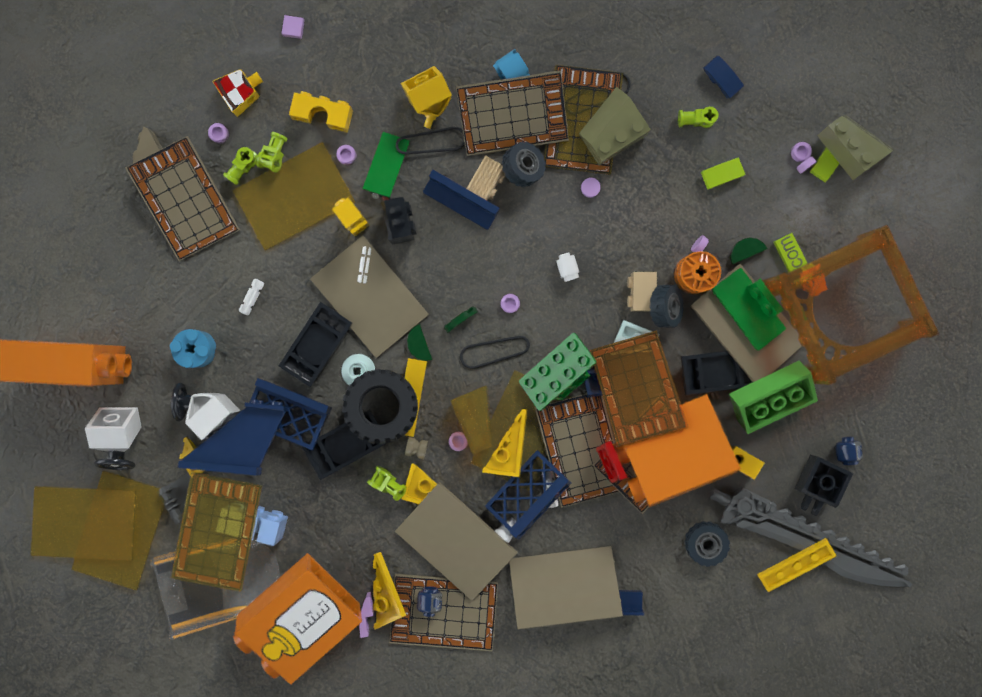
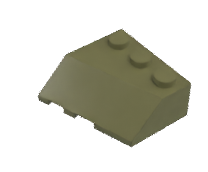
M616 87L580 131L579 135L600 166L647 136L651 129L631 98Z
M846 115L839 117L817 135L852 180L859 177L894 151L893 148Z

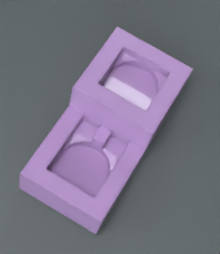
M371 592L366 594L361 610L360 638L368 637L369 635L367 617L373 616L374 613Z

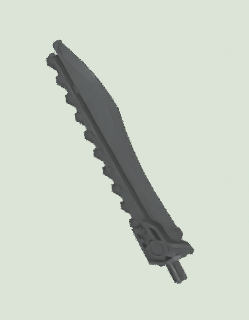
M743 487L738 488L730 495L715 488L710 492V499L725 506L722 514L723 517L720 519L722 523L731 524L734 522L737 527L775 539L800 551L817 543L765 521L766 519H771L819 540L826 538L831 545L871 561L869 565L834 550L837 557L823 564L843 577L880 586H912L911 582L879 569L881 565L907 576L909 568L905 564L894 566V561L890 557L879 559V554L876 550L865 552V547L861 543L850 545V540L847 536L835 538V532L832 529L821 531V526L817 522L806 524V519L803 515L791 517V511L788 508L777 510V505L773 501L770 502V500ZM743 517H746V518H749V519H752V520H755V521H758V522H757V523H754V522L748 521V520H746V519H743Z

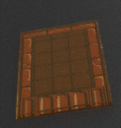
M657 330L590 350V353L597 361L594 367L618 447L688 427Z

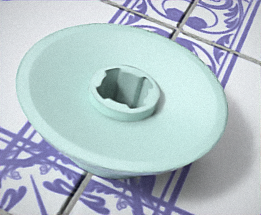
M354 354L343 362L341 374L343 380L348 385H351L357 376L374 370L375 366L369 357L363 354ZM360 367L361 374L355 375L354 368Z

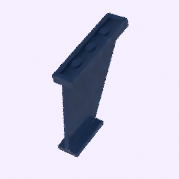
M252 400L251 403H245V409L184 459L179 460L178 468L261 475L262 467L260 466L285 412L288 411V407L283 406V402L271 401V405L263 404L264 401Z

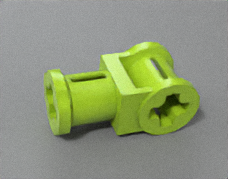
M710 106L688 112L679 110L678 125L679 127L693 125V127L709 128L716 122L719 114L716 108ZM706 114H708V117L711 118L710 121H708L707 117H704Z
M271 132L269 145H263L261 152L257 155L256 166L261 169L264 167L275 173L278 172L284 156L281 149L284 142H287V138L279 133Z
M247 147L240 148L236 153L235 159L232 161V167L227 173L224 172L223 175L232 183L238 185V180L242 175L248 173L251 167L256 165L257 154ZM246 155L250 157L249 160L245 158Z
M378 465L371 480L368 479L367 481L373 488L391 494L396 501L404 496L407 488L405 485L397 483V478L388 470Z

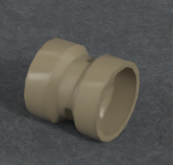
M409 437L405 455L411 457L416 454L417 458L424 460L428 441L421 440L418 442L415 438Z

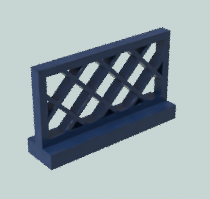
M257 378L256 388L249 403L252 400H257L260 391L266 393L269 400L263 404L271 405V401L283 400L285 406L288 407V413L292 421L283 425L280 423L278 429L282 433L276 431L275 435L314 450L332 407ZM301 407L304 416L294 419L291 409ZM315 413L321 415L319 424L312 426L308 416ZM306 418L309 428L300 432L296 422ZM293 423L296 434L288 436L283 427ZM311 431L313 436L311 444L305 443L301 434Z
M538 450L521 467L520 475L524 472H530V483H520V477L512 476L485 505L516 539H520L572 484ZM537 457L543 460V469H533V461ZM554 471L559 476L554 482L546 483V472ZM533 472H543V483H533ZM543 485V494L540 497H533V486ZM510 486H517V497L507 498V489ZM520 486H530V497H520ZM497 500H503L504 511L496 512L491 506ZM507 500H517V511H507ZM520 500H530V508L527 511H520ZM507 514H517V522L512 527L507 523Z

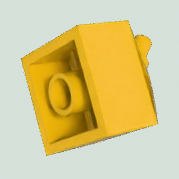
M435 66L400 83L414 110L418 114L425 115L424 127L431 129L433 121L444 112L452 97L442 73Z

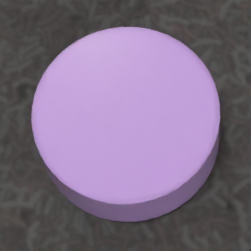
M215 123L210 126L208 136L215 143L221 144L228 139L229 131L223 124Z
M799 142L791 149V156L797 162H804L812 154V148L806 142Z
M342 145L338 148L336 156L340 163L350 165L356 160V152L353 147Z
M813 156L809 157L797 166V170L802 174L817 161Z
M587 178L581 185V192L589 198L595 197L600 191V183L595 178Z
M703 235L700 236L691 247V251H703L709 242L708 239Z
M507 294L501 300V308L506 313H514L520 306V301L514 294Z
M454 432L449 438V446L455 451H462L468 444V438L463 432Z

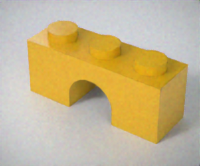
M303 91L300 94L294 92L289 116L293 120L311 124L314 114L324 111L328 114L326 124L330 129L348 133L353 113L349 103L341 100L333 102L325 96H319V98L312 97V94Z
M342 198L335 203V207L332 210L345 228L354 236L370 226L349 198Z

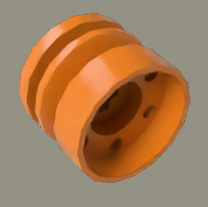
M703 251L693 252L681 259L674 271L676 284L682 291L689 294L709 291L716 286L721 276L720 263L716 257L709 252ZM696 270L703 271V274L699 275L696 273Z

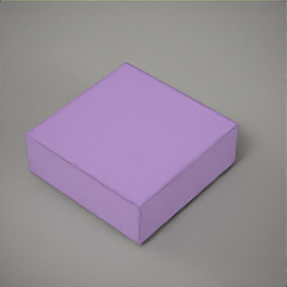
M284 15L282 35L302 39L304 18Z

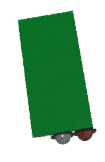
M386 132L382 133L362 188L370 191L374 199L382 197L383 201L390 199L405 154L399 153L396 149V141L400 137ZM402 139L398 145L399 149L406 152L410 140Z

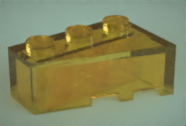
M487 385L450 400L472 454L493 446Z

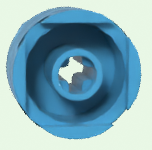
M515 49L497 60L493 65L501 80L529 75V69Z
M187 329L174 337L170 344L173 359L179 365L185 368H201L210 364L214 359L216 343L213 337L204 331Z

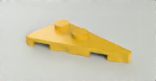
M522 409L517 415L514 423L499 443L498 448L492 454L491 459L483 468V473L520 477L527 417L526 409Z
M415 463L411 464L405 485L407 488L402 500L420 504L437 483Z
M381 552L374 554L373 569H376V580L373 581V597L375 600L373 610L376 611L374 630L406 616Z

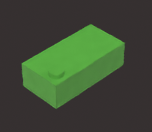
M800 361L729 394L736 419L747 434L818 401L812 373Z

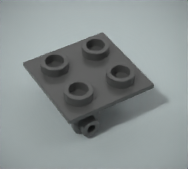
M189 473L168 486L160 488L157 492L175 525L186 518L193 478H191ZM204 496L201 497L199 511L209 505Z

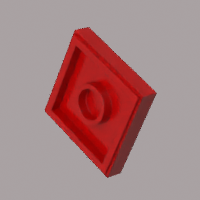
M608 441L597 447L596 450L610 482L614 483L627 478L612 442Z

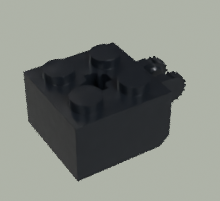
M404 197L382 201L381 206L384 211L390 243L394 245L413 241L414 235L417 232L415 223H413V220L410 221V216H413L409 201L406 202Z
M810 454L794 488L805 494L800 506L801 509L806 511L813 498L816 501L811 514L815 516L819 514L824 503L834 508L838 507L854 473Z

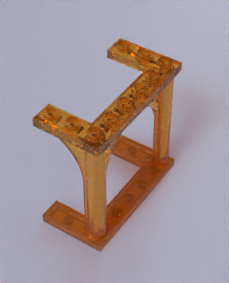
M888 225L864 232L857 236V241L795 270L762 280L774 297L781 295L782 306L786 311L788 310L791 316L790 323L793 328L797 329L799 342L803 347L805 346L808 352L807 359L810 363L804 366L812 373L814 384L831 385L837 382L836 378L921 338L934 337L939 334ZM881 249L913 318H904L898 321L899 329L864 345L844 346L825 336L815 321L813 299L817 287L833 271ZM811 280L813 282V286L811 288L808 285L803 284L804 282H807L808 284ZM799 288L806 290L809 294L808 298L805 300L798 298L795 294L796 290ZM801 304H806V311H803L804 308L803 306H801ZM819 339H822L824 342L822 347L820 342H818ZM829 346H832L835 349V354L832 359L827 360L825 351ZM840 350H844L847 354L841 355Z

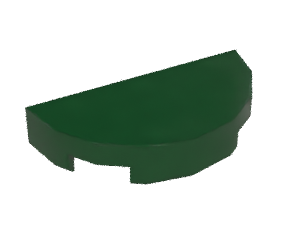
M742 239L734 245L731 251V265L768 248L759 239Z
M472 306L467 311L462 312L444 326L447 333L478 313V310Z
M419 324L413 327L408 335V349L419 360H433L421 325Z

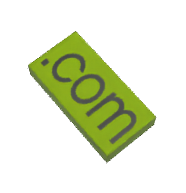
M793 233L773 242L790 276L796 274V271L809 266Z

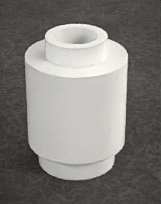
M569 252L559 255V260H556L561 278H564V282L579 278V269L575 256H570Z

